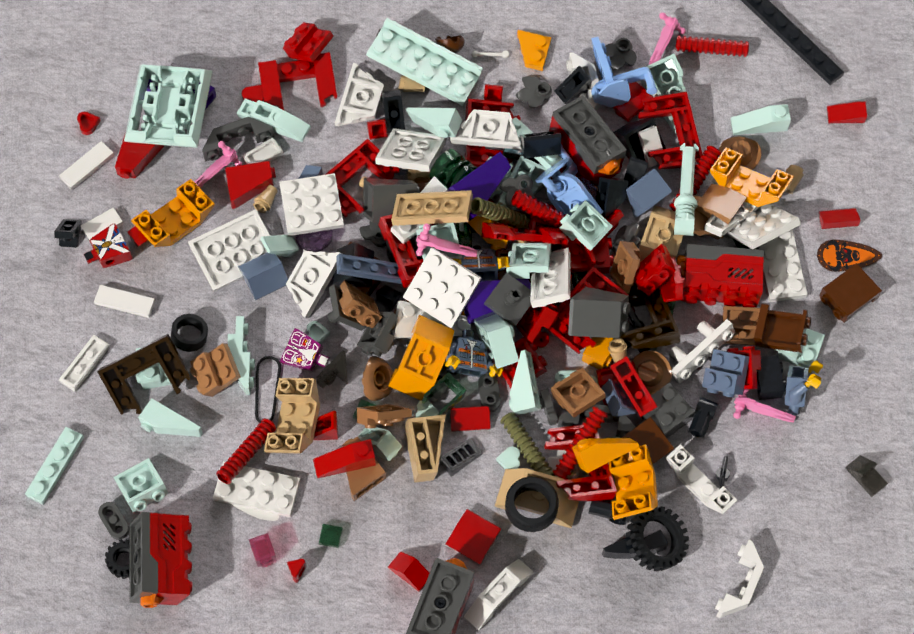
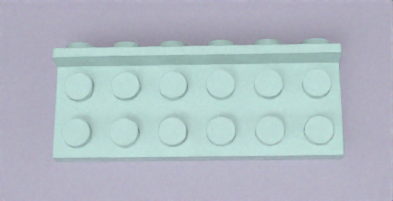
M386 18L382 29L366 56L461 106L466 102L483 70L476 63H472L389 18Z

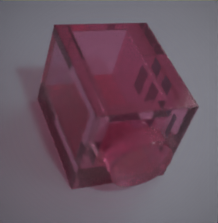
M268 533L249 539L257 567H268L277 561Z

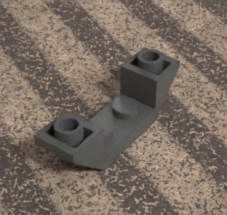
M246 117L214 128L202 149L205 162L213 161L223 156L222 150L218 146L219 141L228 142L232 138L245 136L250 132H253L257 143L266 142L272 137L274 138L272 125Z
M593 405L607 413L608 417L604 418L605 422H618L616 437L622 438L636 428L627 415L614 417L608 406ZM593 406L574 418L568 411L559 416L558 427L578 425L579 416H583L585 419L586 417L589 418V412L593 411Z

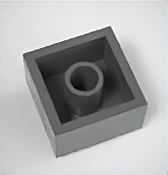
M669 382L652 395L658 407L641 418L645 421L651 417L665 437L668 438L690 422L695 411Z

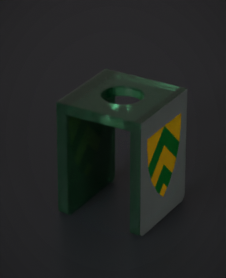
M449 372L427 391L422 399V403L425 404L446 384L456 396L440 411L439 415L447 414L451 408L464 398L467 391Z

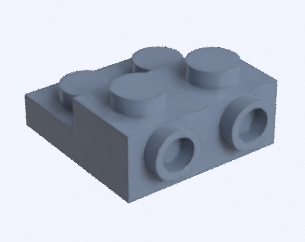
M713 349L710 368H705L702 387L707 388L709 393L718 394L719 391H722L723 396L734 398L735 394L743 395L750 356Z

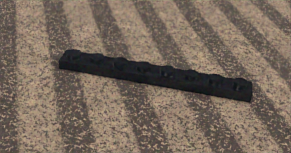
M741 0L830 86L844 75V71L769 0Z

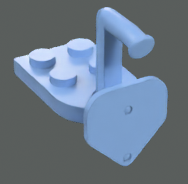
M598 36L591 38L595 61L602 78L591 90L595 103L608 107L625 104L631 98L629 84L645 79L648 87L646 92L652 95L657 93L653 76L647 67L613 76L611 60L605 54L607 51L604 42L600 43Z
M561 144V154L559 156L562 160L544 171L535 181L537 183L542 182L545 185L549 200L558 212L561 211L563 215L569 214L571 216L570 210L577 203L581 205L585 200L602 214L603 210L583 183L575 176L578 172L577 165ZM566 164L567 167H566L565 170L561 173V172L559 171V169L562 168V167Z

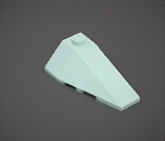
M675 54L646 66L650 69L657 88L656 94H650L652 97L686 92L682 80L683 71ZM645 79L640 80L643 88L647 90L648 87ZM664 117L676 134L673 117Z

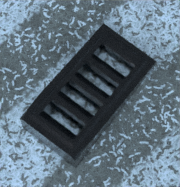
M470 438L441 456L439 462L452 477L482 455V452ZM470 446L475 453L471 454L466 447ZM462 450L468 455L467 458L461 453ZM456 454L461 458V462L455 457ZM452 459L456 465L453 466L449 460Z

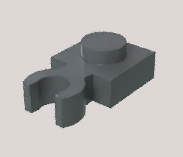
M548 388L541 390L539 396L541 409L547 415L549 425H555L558 418L554 411V405Z

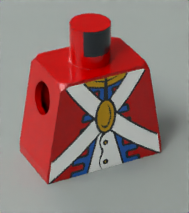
M115 223L92 237L89 241L93 250L83 254L88 264L99 260L103 268L133 259Z

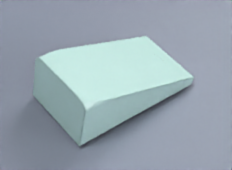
M274 235L262 236L260 238L270 254L290 258L299 250L292 236Z

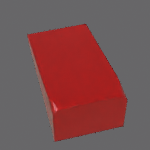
M866 102L827 106L828 123H865L867 119Z

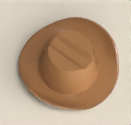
M746 137L728 138L719 147L721 154L726 147L743 154L740 165L751 170L758 165L761 159L759 144Z
M650 350L643 351L631 361L634 362L636 371L650 395H653L671 381L672 369L670 363L661 353Z
M370 357L363 372L362 384L364 386V394L372 401L386 398L393 390V388L388 386L393 371L389 364L380 357Z

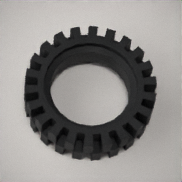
M657 506L651 511L636 514L627 526V529L630 531L626 532V537L631 538L626 541L627 546H633L632 549H629L630 554L634 552L637 554L633 559L635 561L641 560L639 565L642 567L647 565V570L654 569L657 572L669 569L680 563L687 554L685 550L689 548V545L685 544V542L689 541V536L683 535L688 532L687 528L681 529L680 527L684 524L683 520L677 522L676 519L679 515L676 513L671 515L672 510H665L663 506L659 508ZM650 521L662 524L670 534L671 548L666 556L655 555L645 544L644 529Z

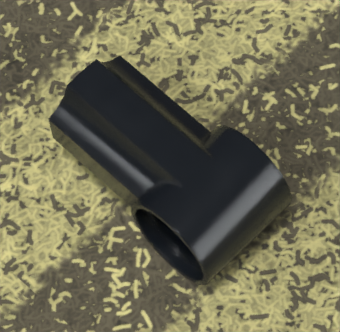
M700 396L688 432L695 437L704 438L719 403Z
M611 500L591 501L588 514L607 518L614 524H626L628 517L613 519Z

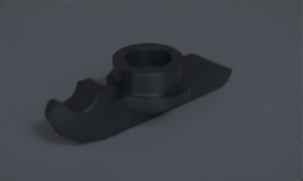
M726 455L723 457L722 467L716 470L719 489L724 486V482L730 477V471L727 469L728 457Z

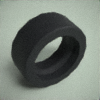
M183 314L172 323L170 337L176 348L186 352L197 351L206 343L208 326L204 319L198 315ZM187 325L194 326L200 330L201 336L196 340H185L178 334V329Z

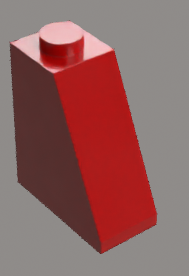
M123 139L115 164L117 175L126 179H136L163 149L164 145L124 142Z
M270 161L225 168L232 209H236L256 197L269 185L274 186L273 178H276L275 168L270 167Z

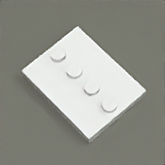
M255 209L188 241V245L213 292H216L244 278L238 266L267 253L260 238L270 235ZM276 255L279 258V260H282L281 256Z

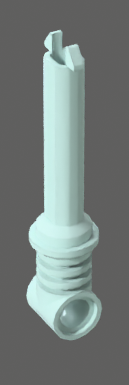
M685 143L680 146V150H683L680 195L674 201L676 208L674 235L693 236L694 213L698 206L697 200L693 197L695 152L699 150V147L694 144V147L685 146Z

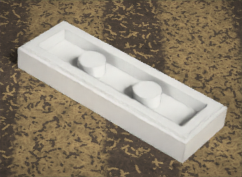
M101 141L61 173L59 177L73 190L114 156V153Z
M100 285L94 303L149 318L155 304V299Z
M93 335L60 377L59 382L76 392L110 348V345Z

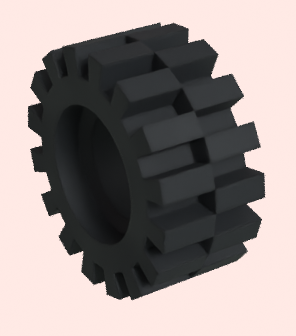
M121 539L119 543L113 542V546L107 548L108 552L105 553V563L113 575L117 578L122 577V579H126V576H129V564L126 566L118 565L117 557L123 552L129 553L130 540L126 539L123 542Z

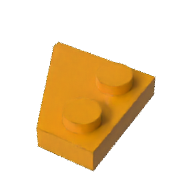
M518 30L517 38L520 42L525 67L543 71L551 37Z

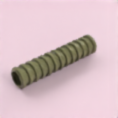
M479 197L472 200L470 211L473 214L522 231L529 227L530 217L526 214Z
M510 412L503 416L500 423L504 424V429H507V433L511 434L510 438L514 439V444H517V448L521 449L520 453L524 454V459H527V463L531 464L530 468L537 472L555 476L552 472V467H549V463L545 462L546 458L542 457V452H539V448L535 447L536 443L532 442V437H529V433L525 432L526 428L522 427V422H519V418L515 417L516 413Z

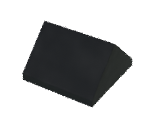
M558 131L519 135L524 159L561 154V133Z
M355 242L336 249V252L345 255L374 259L375 252ZM337 269L334 273L333 284L340 286L345 280L354 287H372V279L337 274Z

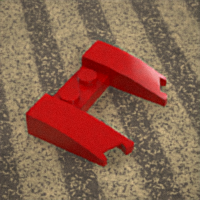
M330 52L320 53L314 62L298 60L277 64L276 60L258 63L264 102L278 106L284 110L280 83L316 78L320 107L326 106L324 100L331 95L337 99Z
M687 92L642 99V103L645 104L644 110L639 112L638 118L672 116L680 146L685 143V146L694 147V144L699 147V150L695 152V165H698L697 162L701 160L700 157L703 154ZM680 147L647 153L649 158L653 157L660 165L658 169L682 168L683 150H680Z
M468 98L466 104L465 121L473 109L509 112L512 119L518 118L521 120V117L519 115L513 116L510 110L514 107L513 103ZM466 145L464 170L474 171L484 164L490 156L493 157L499 152L503 155V151L485 149L484 146ZM507 158L508 162L512 163L513 159Z
M366 139L325 174L335 173L341 211L344 217H348L347 214L358 211L359 214L364 212V208L342 188L358 172L366 167L379 179H393L394 174L399 173L400 170L398 167H386L376 164L375 158L380 150L369 139Z
M392 214L382 216L378 226L384 240L388 241L399 268L398 275L403 287L407 288L422 265L423 259L417 260L410 240L403 244L391 232V227L393 226L391 221Z
M482 223L481 237L564 245H568L569 241L565 234L557 228L537 226V233L536 230L525 229L524 233H519L518 229L509 228L501 223Z
M592 267L571 291L570 299L585 287L624 295L628 294ZM569 299L558 306L557 320L547 330L576 353L580 354L581 349L590 345L594 348L597 346V343L589 337L568 335Z
M584 425L548 429L547 433L551 437L549 442H545L544 448L549 450L569 449V444L573 443L572 439L577 437L575 434L579 433V428H582ZM598 433L594 434L595 438H600ZM608 463L589 472L590 477L561 480L555 483L558 489L562 488L568 494L567 498L569 500L614 499L617 493Z

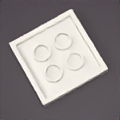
M393 128L375 158L376 164L386 167L392 166L430 172L446 143V138L438 137L435 134Z
M335 173L279 182L288 236L344 228Z
M767 204L750 214L727 232L726 235L751 249H755L801 225L798 217L772 204Z
M432 247L403 298L448 327L453 328L482 278Z

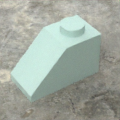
M379 427L364 428L358 435L361 441L371 439L374 453L388 461L394 458L402 448V445L390 431Z

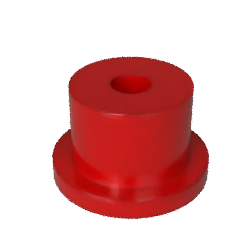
M541 332L534 339L537 347L544 348L549 343V336L546 333Z

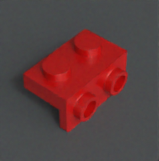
M566 236L569 240L568 245L561 244L562 249L569 248L571 272H589L596 263V255L593 253V249L590 251L577 238L572 241Z
M675 258L671 259L676 271L659 286L664 302L683 300V289H686L685 278L681 277V266L677 265Z

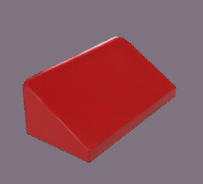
M856 208L818 212L821 229L859 226L861 222Z
M489 406L450 409L451 432L490 429Z

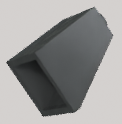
M364 178L363 215L372 223H379L380 217L393 214L397 194L420 193L419 186L412 180Z
M585 287L570 299L568 335L620 338L629 329V321H627L631 307L629 295Z

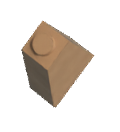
M358 436L354 439H348L343 444V447L351 443L360 442L361 440ZM376 459V466L346 472L353 501H356L386 479V472Z

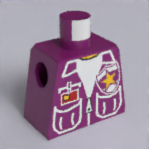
M294 328L280 362L287 366L313 371L316 364L326 368L330 357L321 354L323 346Z

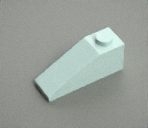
M788 104L767 106L731 117L730 121L733 135L787 131L791 118Z
M456 108L406 109L414 123L438 137H456L462 122Z
M526 350L520 353L510 391L511 399H509L510 409L519 415L541 410L532 356Z
M152 398L138 417L141 427L148 432L152 430L157 434L201 437L203 434L200 426Z

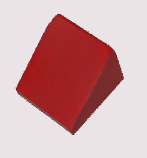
M136 226L127 231L137 247L148 241Z

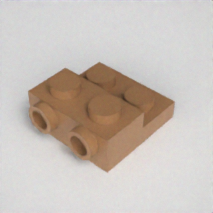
M620 241L609 274L618 287L629 293L634 285L636 271L640 267V250L634 242Z
M344 280L340 285L343 297L339 300L342 312L348 317L356 318L361 325L373 329L382 318L374 299Z
M222 343L209 353L203 352L190 361L192 366L190 372L198 381L197 390L205 396L213 397L241 378L229 346L226 343Z
M583 368L574 371L570 376L551 387L552 397L573 418L606 398L605 392Z
M393 404L357 407V423L365 425V428H377L379 424L389 427L393 426V423L404 421V418L412 417V409Z

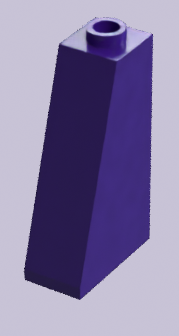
M499 152L445 192L472 190L473 199L479 197L488 201L511 166L507 158ZM470 211L468 222L477 215Z
M516 279L531 290V283L528 279ZM500 280L480 281L463 310L469 324L496 314L484 305V302Z

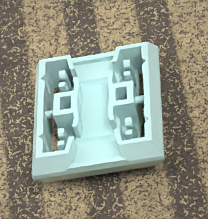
M140 65L124 142L198 148L212 70ZM149 79L153 80V83H150L151 91H147ZM143 108L145 115H143L144 123L141 124L142 131H138Z

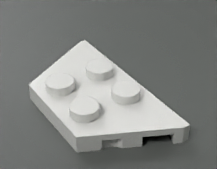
M356 63L352 65L335 120V126L374 120L376 117L382 92L384 91V84L375 80L368 72L362 71Z
M473 109L468 119L460 125V130L457 132L456 137L450 138L452 144L517 150L522 148L509 112Z
M303 252L286 283L289 291L293 294L296 304H299L303 317L309 319L337 269L336 256L342 253Z

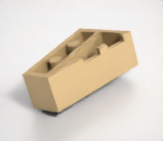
M446 414L410 418L406 421L404 430L414 483L431 481L436 477Z

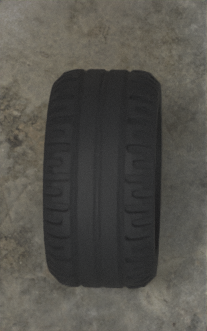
M533 476L524 477L516 481L509 488L506 495L505 511L510 522L518 529L525 532L542 531L549 527L557 516L559 508L558 494L555 488L545 479ZM525 491H537L546 497L549 502V509L541 517L527 518L521 515L515 507L517 496Z

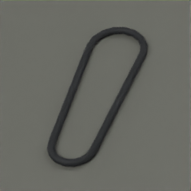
M273 356L261 358L256 366L255 418L259 423H261V420L258 418L259 366L265 359H273L277 362L276 395L281 374V363ZM274 395L272 415H271V418L269 419V420H271V421L274 419V415H275V408H276V401H277V397H276L275 395Z

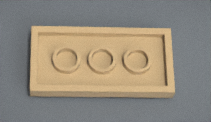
M472 190L397 194L391 219L392 225L468 222L473 199Z

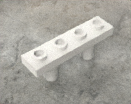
M726 319L716 329L706 321L700 322L697 329L707 338L688 355L677 346L670 350V356L678 362L671 372L679 384L688 379L693 371L705 363L713 354V349L719 350L726 341L732 339L735 330L729 320Z

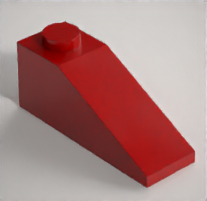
M627 356L610 366L640 417L658 407Z
M371 439L351 443L313 459L317 479L376 466Z

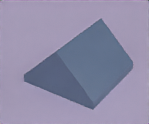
M656 169L651 170L626 189L633 216L637 218L672 192Z
M267 252L238 266L255 301L286 286L288 281L282 262L275 254Z

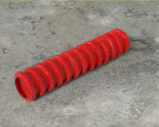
M678 35L676 38V51L682 50V52H685L687 50L689 53L691 51L693 53L699 51V53L704 52L705 54L710 52V54L716 53V55L721 53V55L727 54V56L732 54V56L738 55V57H741V55H744V57H747L749 43L748 41L743 43L741 40L739 42L737 40L731 42V40L726 41V39L720 41V39L715 40L714 38L709 40V38L703 39V37L698 39V37L692 38V36H689V38H686V36L681 37Z
M707 146V150L703 152L704 155L700 157L701 160L697 162L698 165H695L693 195L697 194L696 190L700 189V185L706 180L705 176L709 175L710 169L721 155L720 150L714 146ZM674 198L673 203L669 205L673 211H676V208L674 206V201L676 198Z
M521 190L516 191L511 200L513 206L521 207L523 211L527 210L528 214L532 213V216H537L538 219L542 218V221H547L553 227L557 226V229L562 225L560 221L567 215H563L561 211L557 212L558 210L552 209L551 206L547 207L546 203L542 204V201H537L536 198L532 199L531 195L527 196Z
M593 406V411L589 412V418L586 417L587 421L582 423L584 426L580 427V432L575 434L577 437L572 439L573 443H570V448L565 450L566 454L562 455L563 459L559 460V465L556 464V470L553 469L554 475L568 480L567 477L571 475V470L575 469L574 465L578 464L572 447L577 445L580 440L595 438L594 434L598 433L597 429L602 427L601 423H604V418L608 417L606 412Z
M262 419L261 423L243 441V444L235 450L231 457L228 458V461L216 472L221 482L230 484L236 475L239 474V471L247 465V462L265 444L267 433H274L276 431V426L271 420Z

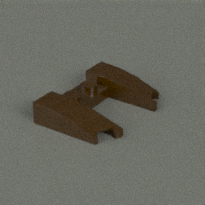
M634 283L630 292L627 293L629 295V303L631 306L645 305L653 324L628 331L620 339L630 342L633 349L662 347L681 342L679 329L667 302H664L659 287L650 295H647L638 289L637 283Z
M169 334L152 341L150 344L117 361L115 360L97 371L121 415L124 414V409H136V414L142 413V409L127 378L159 362L177 395L182 391L179 386L185 378L190 380L191 377Z

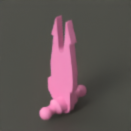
M664 12L660 13L659 17L665 21L666 25L660 33L661 36L650 58L649 65L661 59L664 50L671 40L673 31L677 30L682 35L686 32L685 28L680 26L678 19L667 16Z
M219 141L218 143L224 155L217 159L194 181L200 188L230 162H234L235 166L242 165V162L237 159L238 156L235 149L226 146L224 141Z
M427 223L424 224L423 231L416 239L418 242L417 256H422L423 250L427 246L465 256H477L478 250L430 235L429 230L431 226Z
M744 390L743 395H738L734 400L736 410L733 416L735 419L741 417V411L744 408L794 423L796 418L792 414L748 398L747 392L749 390Z

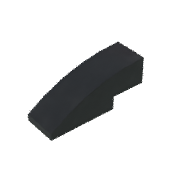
M661 529L644 537L646 546L654 554L665 550L668 546V542ZM630 537L623 538L603 548L602 551L603 557L613 559H632L637 554L635 552L630 554L629 549L633 548L632 545L627 546L626 541L631 539Z

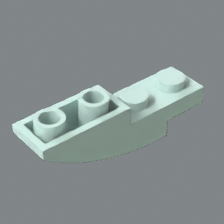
M245 99L237 112L239 118L251 117L272 125L274 133L303 142L311 128L309 124L294 115L260 100L254 102Z
M236 316L235 334H228V346L241 376L237 381L245 394L250 395L251 388H254V377H251V370H255V359L251 358V354L248 352V341H245V335L249 334V324L245 323L244 316Z

